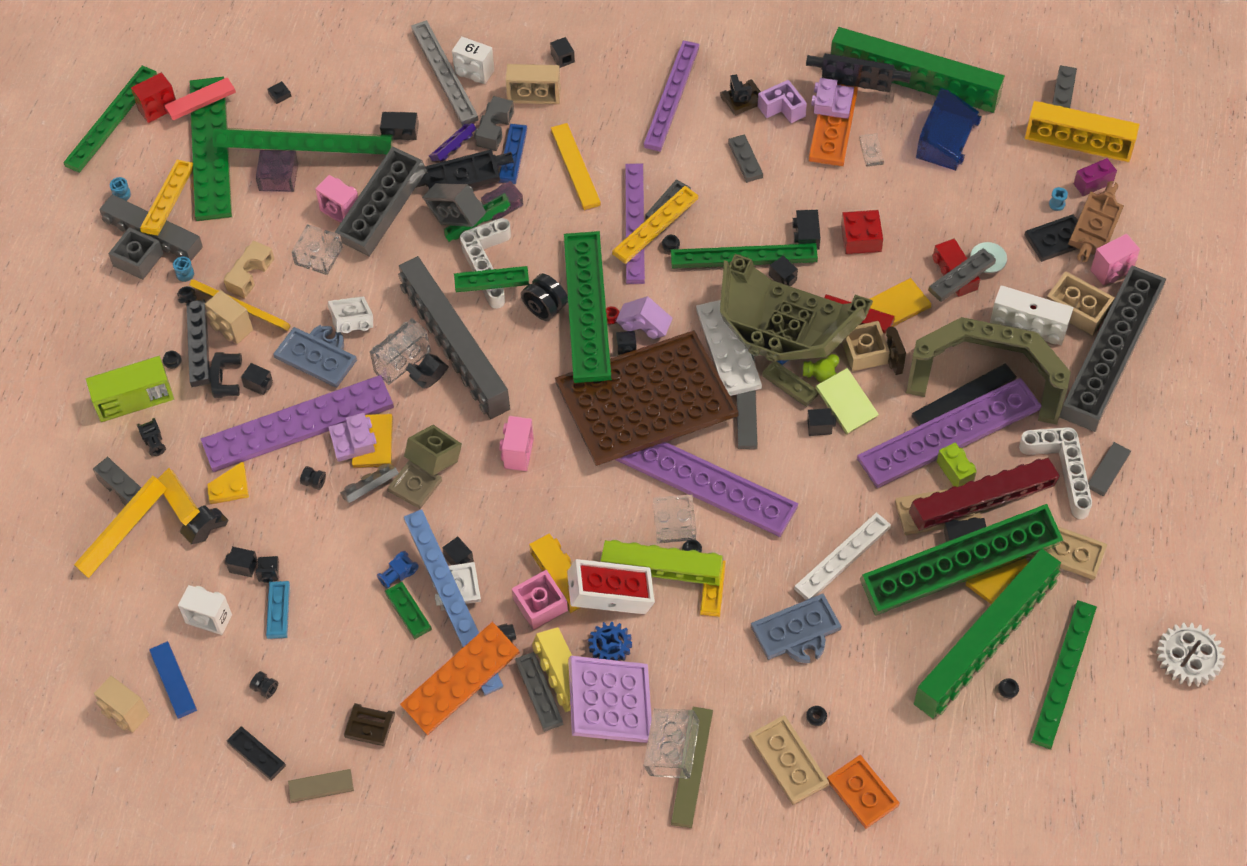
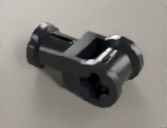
M152 418V421L142 425L137 424L146 446H149V454L151 456L163 454L166 451V447L161 442V432L156 419Z

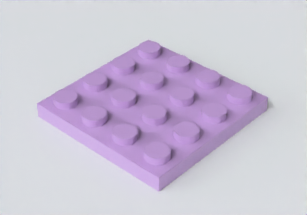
M570 656L568 665L572 736L651 743L653 741L648 664Z

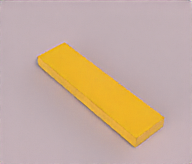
M168 468L158 480L167 488L163 494L184 525H187L200 511L174 471Z

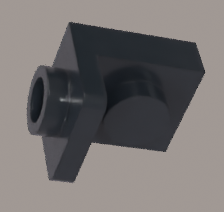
M737 74L730 75V90L734 102L751 100V86L743 87V83L739 81Z
M635 331L616 332L618 355L637 350Z
M278 556L258 557L256 576L259 582L269 583L278 581Z

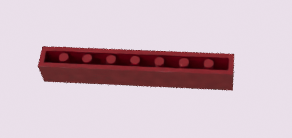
M1049 457L1042 460L1036 459L1032 463L1020 464L1011 470H1002L993 476L987 475L980 480L969 481L959 487L953 486L941 493L935 492L928 497L917 498L912 502L909 514L918 530L921 531L1054 487L1060 475Z

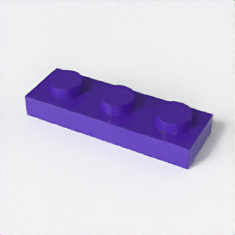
M473 123L464 124L429 155V158L432 161L440 162L447 159L448 153L458 149L463 140H468L473 136L472 132L476 130Z

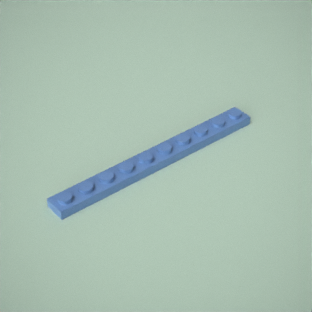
M421 509L404 516V521L463 648L479 632ZM497 673L481 689L485 696L503 688V684Z

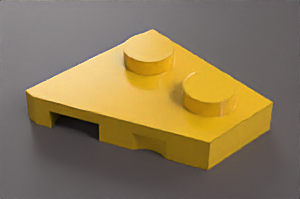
M244 462L239 463L207 484L210 504L249 497Z

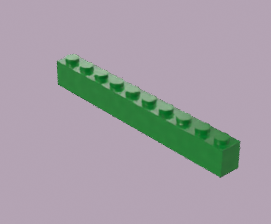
M220 127L213 129V147L387 155L393 146V135Z

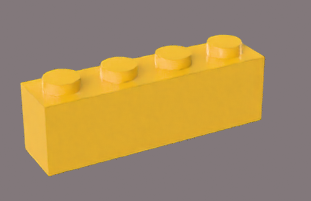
M549 533L530 543V554L542 572L548 571L566 598L570 614L580 609L581 607H572L570 604L567 571L572 562L568 554H564L561 551L558 539H553Z

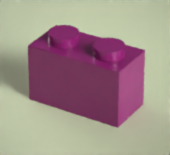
M1106 158L1077 170L1073 184L1082 196H1086L1090 191L1095 192L1105 188L1109 181H1114L1117 170L1109 159Z

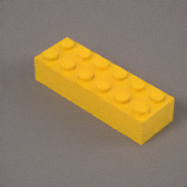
M1034 101L1025 139L1130 162L1140 124Z

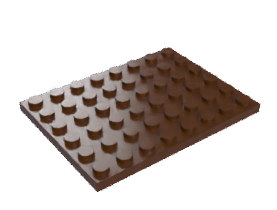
M695 330L611 358L612 380L574 383L573 372L555 377L556 385L595 466L739 416L733 400Z

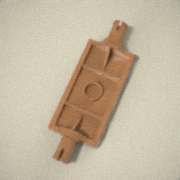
M1109 181L1105 191L1096 194L1090 191L1068 243L1080 249L1077 255L1079 261L1084 256L1082 262H1087L1090 254L1095 256L1097 248L1110 242L1124 205L1116 201L1115 193L1119 186L1115 182L1114 187H1112L1114 181Z

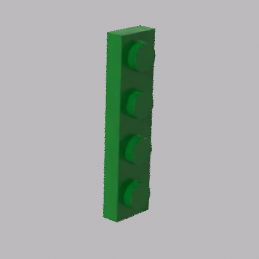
M506 193L483 205L486 214L473 227L449 225L444 228V234L448 242L459 239L464 231L475 228L482 222L491 220L499 212L506 211L511 206Z
M528 266L454 273L455 291L457 293L527 286L529 284Z

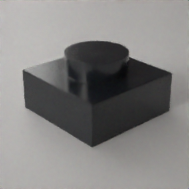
M282 81L267 89L268 94L276 104L292 97L291 92Z

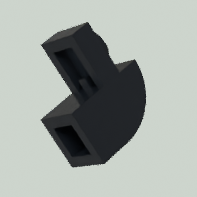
M427 353L419 365L409 363L405 369L410 373L409 376L425 389L440 380L449 366L438 356Z
M206 505L198 508L200 512L187 525L183 524L180 533L191 545L206 541L211 529L227 525L229 520L218 508L209 509Z

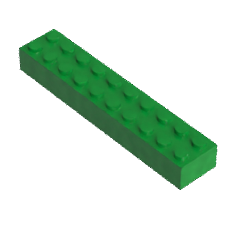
M838 27L831 44L832 55L892 64L896 70L911 72L909 83L895 80L892 82L903 87L991 113H995L1001 98L1005 75L842 27Z
M1048 504L862 574L860 581L876 616L1035 555L1041 548L1048 550L1058 546L1063 541V538Z
M1041 548L918 686L914 705L932 719L937 714L942 715L948 707L946 704L950 700L954 701L960 694L959 689L962 686L966 687L971 682L974 672L979 673L985 665L984 661L987 658L991 659L997 652L996 647L1000 643L1003 645L1008 640L1011 630L1016 631L1022 623L1021 619L1031 614L1034 609L1033 605L1036 602L1039 604L1044 599L1045 592L1048 589L1052 590L1058 582L1056 579L1061 573L1059 570L1061 562Z

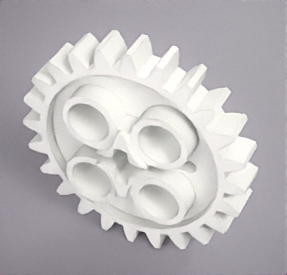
M1182 623L1181 628H1179L1175 624L1173 630L1168 628L1166 634L1163 633L1161 640L1158 642L1157 646L1159 647L1156 653L1160 655L1157 661H1162L1160 668H1167L1165 675L1173 674L1172 680L1180 679L1179 684L1187 681V685L1190 687L1191 683L1195 682V685L1199 687L1202 681L1206 685L1209 680L1213 681L1215 679V675H1219L1220 669L1224 666L1225 656L1222 655L1224 648L1219 647L1221 640L1214 641L1216 634L1209 635V629L1202 631V625L1194 628L1193 623L1189 627ZM1183 639L1189 640L1191 643H1186ZM1200 642L1201 644L1197 647L1195 653L1191 655L1186 665L1181 667L1180 665L1185 661L1195 644ZM1201 651H1205V652H1207L1209 655H1205V654H1203ZM1173 654L1179 655L1180 658L1174 657ZM1190 665L1196 666L1198 670L1193 669Z

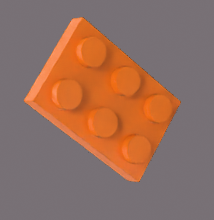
M861 755L827 777L829 784L865 829L893 811L900 804Z

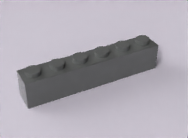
M113 194L99 209L102 220L107 224L117 226L121 231H127L130 227L141 232L140 227L148 214V211ZM167 220L158 236L143 233L159 240L163 251L170 252L177 257H187L191 261L203 248L200 236Z

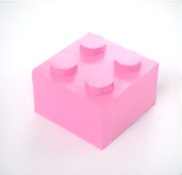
M330 175L315 189L320 211L340 223L358 198L355 188L345 185L340 179Z
M1125 234L1096 249L1090 271L1103 286L1108 283H1114L1120 277L1127 275L1131 265L1135 266L1140 248L1128 234Z
M509 416L508 423H504L503 427L504 440L501 439L500 441L501 461H504L505 469L527 471L534 441L532 419Z
M547 570L512 588L513 600L533 630L568 611L566 598Z

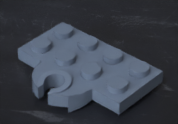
M321 325L315 327L310 334L293 327L273 353L275 359L336 388L357 361L355 355L343 350L344 338L341 332H335L336 335L333 339H327L326 337L332 334L333 329L331 326L321 327Z
M824 593L751 623V628L768 660L787 653L793 660L800 663H810V656L804 652L806 649L814 650L815 658L818 660L824 652L825 636L841 630L842 627Z

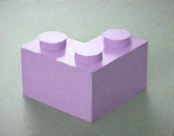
M789 80L758 93V108L766 118L782 112L788 121L793 123L806 117L807 103Z
M646 296L623 304L616 322L626 331L642 329L648 337L656 339L666 336L673 318L651 298Z

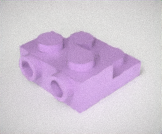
M820 78L819 82L815 83L814 93H817V95H813L811 106H814V114L848 119L854 87L837 85V80Z
M365 413L346 417L347 422L329 426L338 462L375 452L373 444L377 443L374 432L370 433L369 431L373 427L370 417H365Z

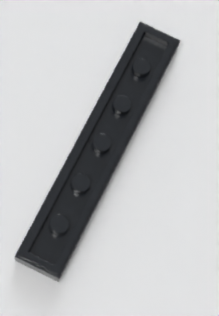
M1004 363L913 412L912 418L920 426L1016 380L1017 376Z

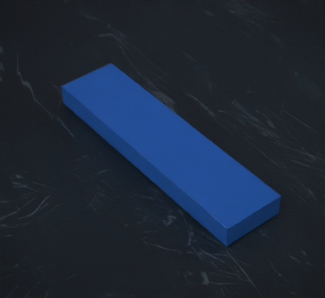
M510 124L504 154L511 152L514 163L501 166L499 183H517L527 134V125Z
M167 641L149 649L177 718H182L197 711L169 642Z

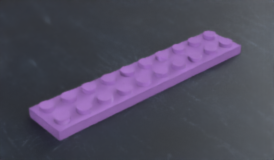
M379 375L201 438L212 471L216 472L329 431V426L347 422L346 417L360 413L374 415L392 409L394 405L382 376Z
M1019 378L857 455V460L876 488H879L937 460L940 449L955 442L959 448H962L1039 411L1042 406L1024 381Z
M667 442L615 459L778 537H781L798 508V503Z

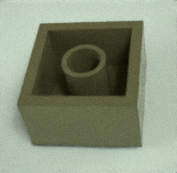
M431 425L408 438L404 457L433 476L458 462L462 443L435 425Z

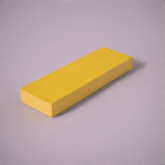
M723 560L720 585L703 583L700 615L720 617L726 560Z

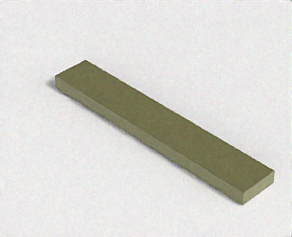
M694 706L692 708L671 825L692 828L713 716V710Z

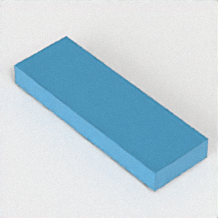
M289 581L269 582L267 639L288 638Z

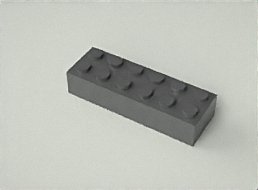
M392 146L336 229L335 234L339 241L370 257L427 170L423 161Z

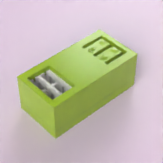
M160 355L85 378L92 403L101 422L175 400Z

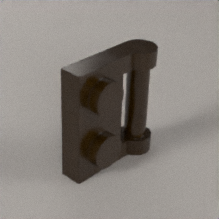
M752 79L743 84V87L751 86V100L734 102L731 90L720 92L721 99L726 102L735 116L758 106V93L761 91Z
M888 327L886 330V342L890 350L888 364L890 369L894 370L895 375L903 374L906 351L895 327Z
M354 703L344 737L385 747L395 718V712L375 710ZM364 715L382 719L384 723L358 718V716Z

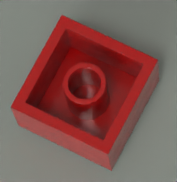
M162 72L131 87L138 111L147 123L167 114L168 112L164 105L176 100L172 85Z
M879 210L842 212L841 229L845 254L882 252L883 233Z

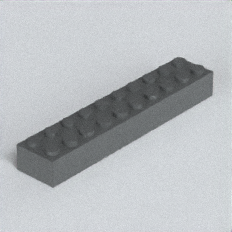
M419 256L400 264L398 277L402 282L400 284L401 290L404 294H408L412 307L416 306L418 309L417 313L420 319L426 321L428 331L434 333L436 343L439 347H443L446 358L448 360L451 359L453 362L452 366L455 372L461 374L465 387L469 386L471 389L470 393L473 399L479 401L482 413L487 414L491 420L509 411L508 388Z
M1131 265L1063 404L1060 418L1096 432L1163 291L1166 278Z

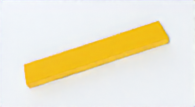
M568 123L551 127L552 135L583 210L601 206V201Z
M176 160L140 227L142 233L159 235L193 171L192 162Z
M684 186L614 248L612 255L627 264L697 201L698 194Z
M194 279L189 284L194 289L211 297L219 292ZM230 296L246 308L248 314L285 331H289L291 326L286 321Z
M152 475L77 560L74 566L89 578L167 488Z

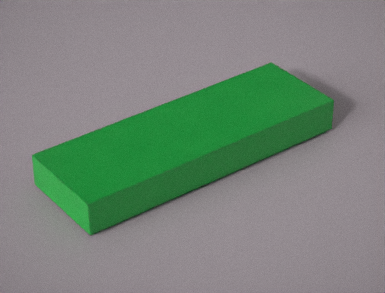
M403 582L385 590L386 596L414 640L432 630L431 625Z

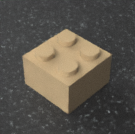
M220 290L205 303L210 326L215 331L219 330L223 333V336L228 341L232 340L239 344L253 331L247 309Z
M879 321L858 325L841 342L851 371L888 364L890 350Z
M110 676L94 693L97 699L96 704L102 709L101 713L108 719L111 717L115 719V723L124 731L128 729L133 733L150 715L141 697L113 676Z

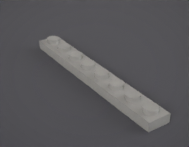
M428 21L411 25L413 34L462 126L478 121V115Z

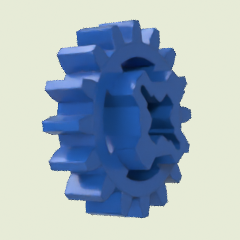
M612 621L610 626H607L605 622H603L602 628L596 626V632H591V638L588 639V645H590L589 652L593 653V658L599 657V659L616 661L621 659L625 661V654L630 655L629 648H632L631 634H628V629H621L620 623L614 626ZM619 636L623 639L624 644L619 640Z

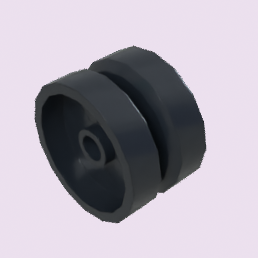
M544 273L539 274L533 279L532 284H528L521 291V298L525 306L536 317L544 321L552 319L556 315L557 310H561L568 302L567 294L562 286L551 276Z

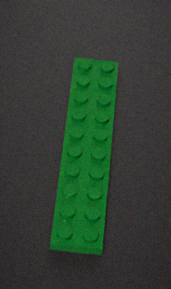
M224 76L190 80V94L224 79ZM226 97L191 112L196 221L232 217L229 148L213 147V129L216 127L228 128Z
M600 231L564 234L573 380L574 383L612 380Z

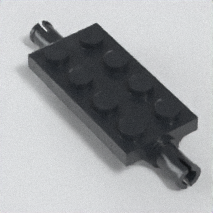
M826 53L823 57L807 55L806 66L821 68L822 78L837 80V84L873 89L881 92H890L891 84L894 80L909 83L911 72L896 70L892 64Z
M492 149L425 166L427 171L416 188L426 185L430 190L436 183L468 184L471 188L500 181L497 168L514 163L512 153L509 152L496 156L493 155Z

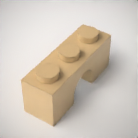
M253 240L245 248L240 259L236 260L231 271L225 275L224 283L226 290L246 298L255 286L253 276L248 272L254 269L265 272L274 260L272 248Z

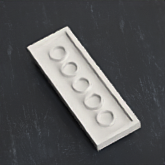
M721 300L696 305V311L716 371L729 395L732 396L762 389L752 355L748 352L749 349L745 347L722 319L720 313Z

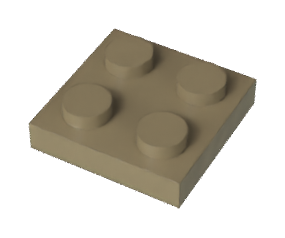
M409 460L389 485L388 492L421 509L442 482V477L437 474L432 476Z

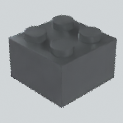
M129 227L108 254L113 267L143 280L164 253L159 240Z

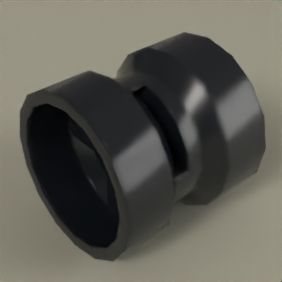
M306 466L302 471L300 484L305 486L311 485L314 489L320 490L325 483L326 472L321 470L315 471L312 467Z
M259 671L252 678L249 687L255 692H261V696L269 699L276 692L279 683L273 678L269 679L267 674Z

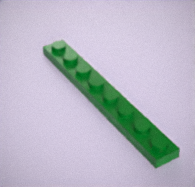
M143 65L139 68L63 162L65 167L78 173L82 171L135 105L136 102L131 87L157 75L155 70Z
M816 243L671 250L672 269L724 266V260L728 261L730 265L735 254L752 259L754 265L772 264L782 256H785L791 263L818 262Z
M1077 600L1031 743L1050 750L1053 746L1097 606Z

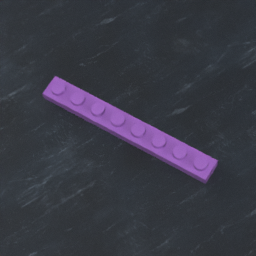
M682 41L645 139L644 148L661 152L699 51L698 43Z
M643 163L625 164L626 238L644 223ZM644 248L626 264V284H645Z

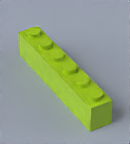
M605 540L601 556V562L648 567L651 570V577L701 584L707 583L717 586L720 585L723 569V555L717 553L707 554L696 550L684 551L674 547L661 548L657 545L646 546L636 542L623 543L618 540Z

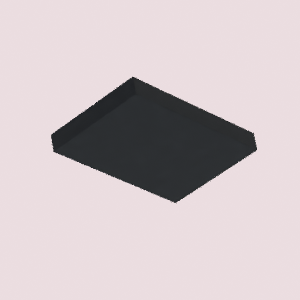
M1072 214L1025 231L1024 235L1041 262L1078 249L1068 244L1078 220Z

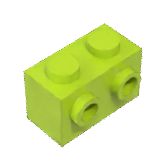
M956 442L939 450L937 463L953 486L959 487L975 480L976 467L972 462H969L965 451L959 448Z

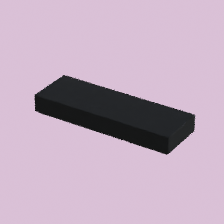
M242 726L226 740L233 749L271 781L286 767V764Z

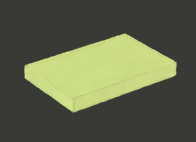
M848 368L815 387L828 408H831L832 414L835 415L836 420L846 435L879 415Z

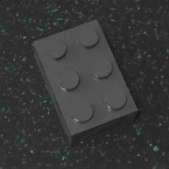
M436 183L422 197L441 225L473 227L486 214L482 202L477 199L473 189L468 184Z

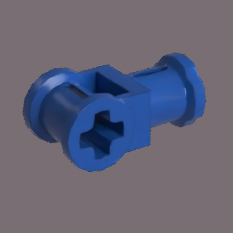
M402 551L389 562L390 568L382 574H377V578L388 589L390 584L397 579L402 581L406 577L413 575L418 570L419 565L408 557L406 551Z

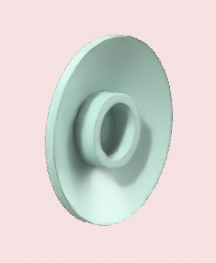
M984 242L972 249L970 257L984 248L996 259L995 264L984 271V273L998 272L1007 263V254L998 244Z

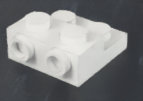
M364 296L328 301L332 323L337 333H349L352 330L366 331L369 328H373V314Z
M475 562L448 566L465 603L481 602ZM435 594L436 606L440 605L441 611L445 610L439 595Z

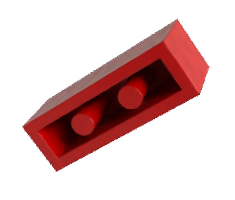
M955 238L935 245L934 253L932 254L933 260L941 268L943 276L967 260ZM979 276L956 291L957 296L960 297L978 290Z

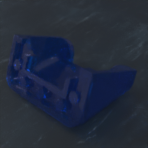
M941 88L921 131L916 158L956 171L958 165L963 164L965 158L963 149L972 128L979 126L982 116L979 115L980 112L949 90Z

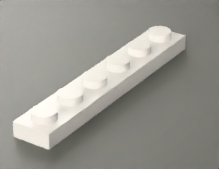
M876 512L798 582L794 590L806 600L815 597L891 528V524Z

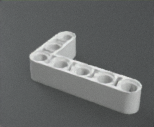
M500 218L466 230L461 234L462 251L472 271L493 269L484 249L506 242L511 238L510 222L507 219ZM503 288L482 290L492 308L498 309L504 306L505 295Z
M1069 427L1025 431L1019 444L1020 451L1026 455L1059 453L1071 513L1077 519L1088 517L1092 506V498L1077 432Z

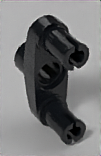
M216 352L214 354L210 367V384L214 398L240 395L239 384L222 385L223 367L225 365H242L241 353L225 354L224 352Z

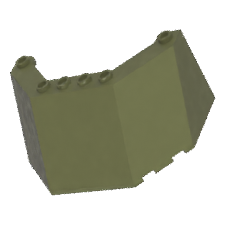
M961 317L916 340L907 394L925 397L933 358L945 352V349L951 346L954 347L964 341L1024 353L1029 361L1036 365L1038 372L1045 379L1041 401L1042 407L1039 412L1038 421L1057 425L1071 372L1038 332Z

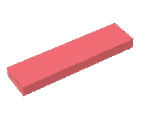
M227 77L164 106L171 119L175 120L232 95L236 91Z

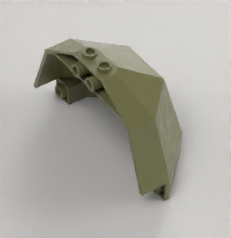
M735 254L730 265L728 261L724 260L720 302L722 319L745 347L749 349V353L755 356H765L766 359L772 362L827 357L866 318L873 303V300L855 294L851 303L840 304L771 280L754 267L752 259Z

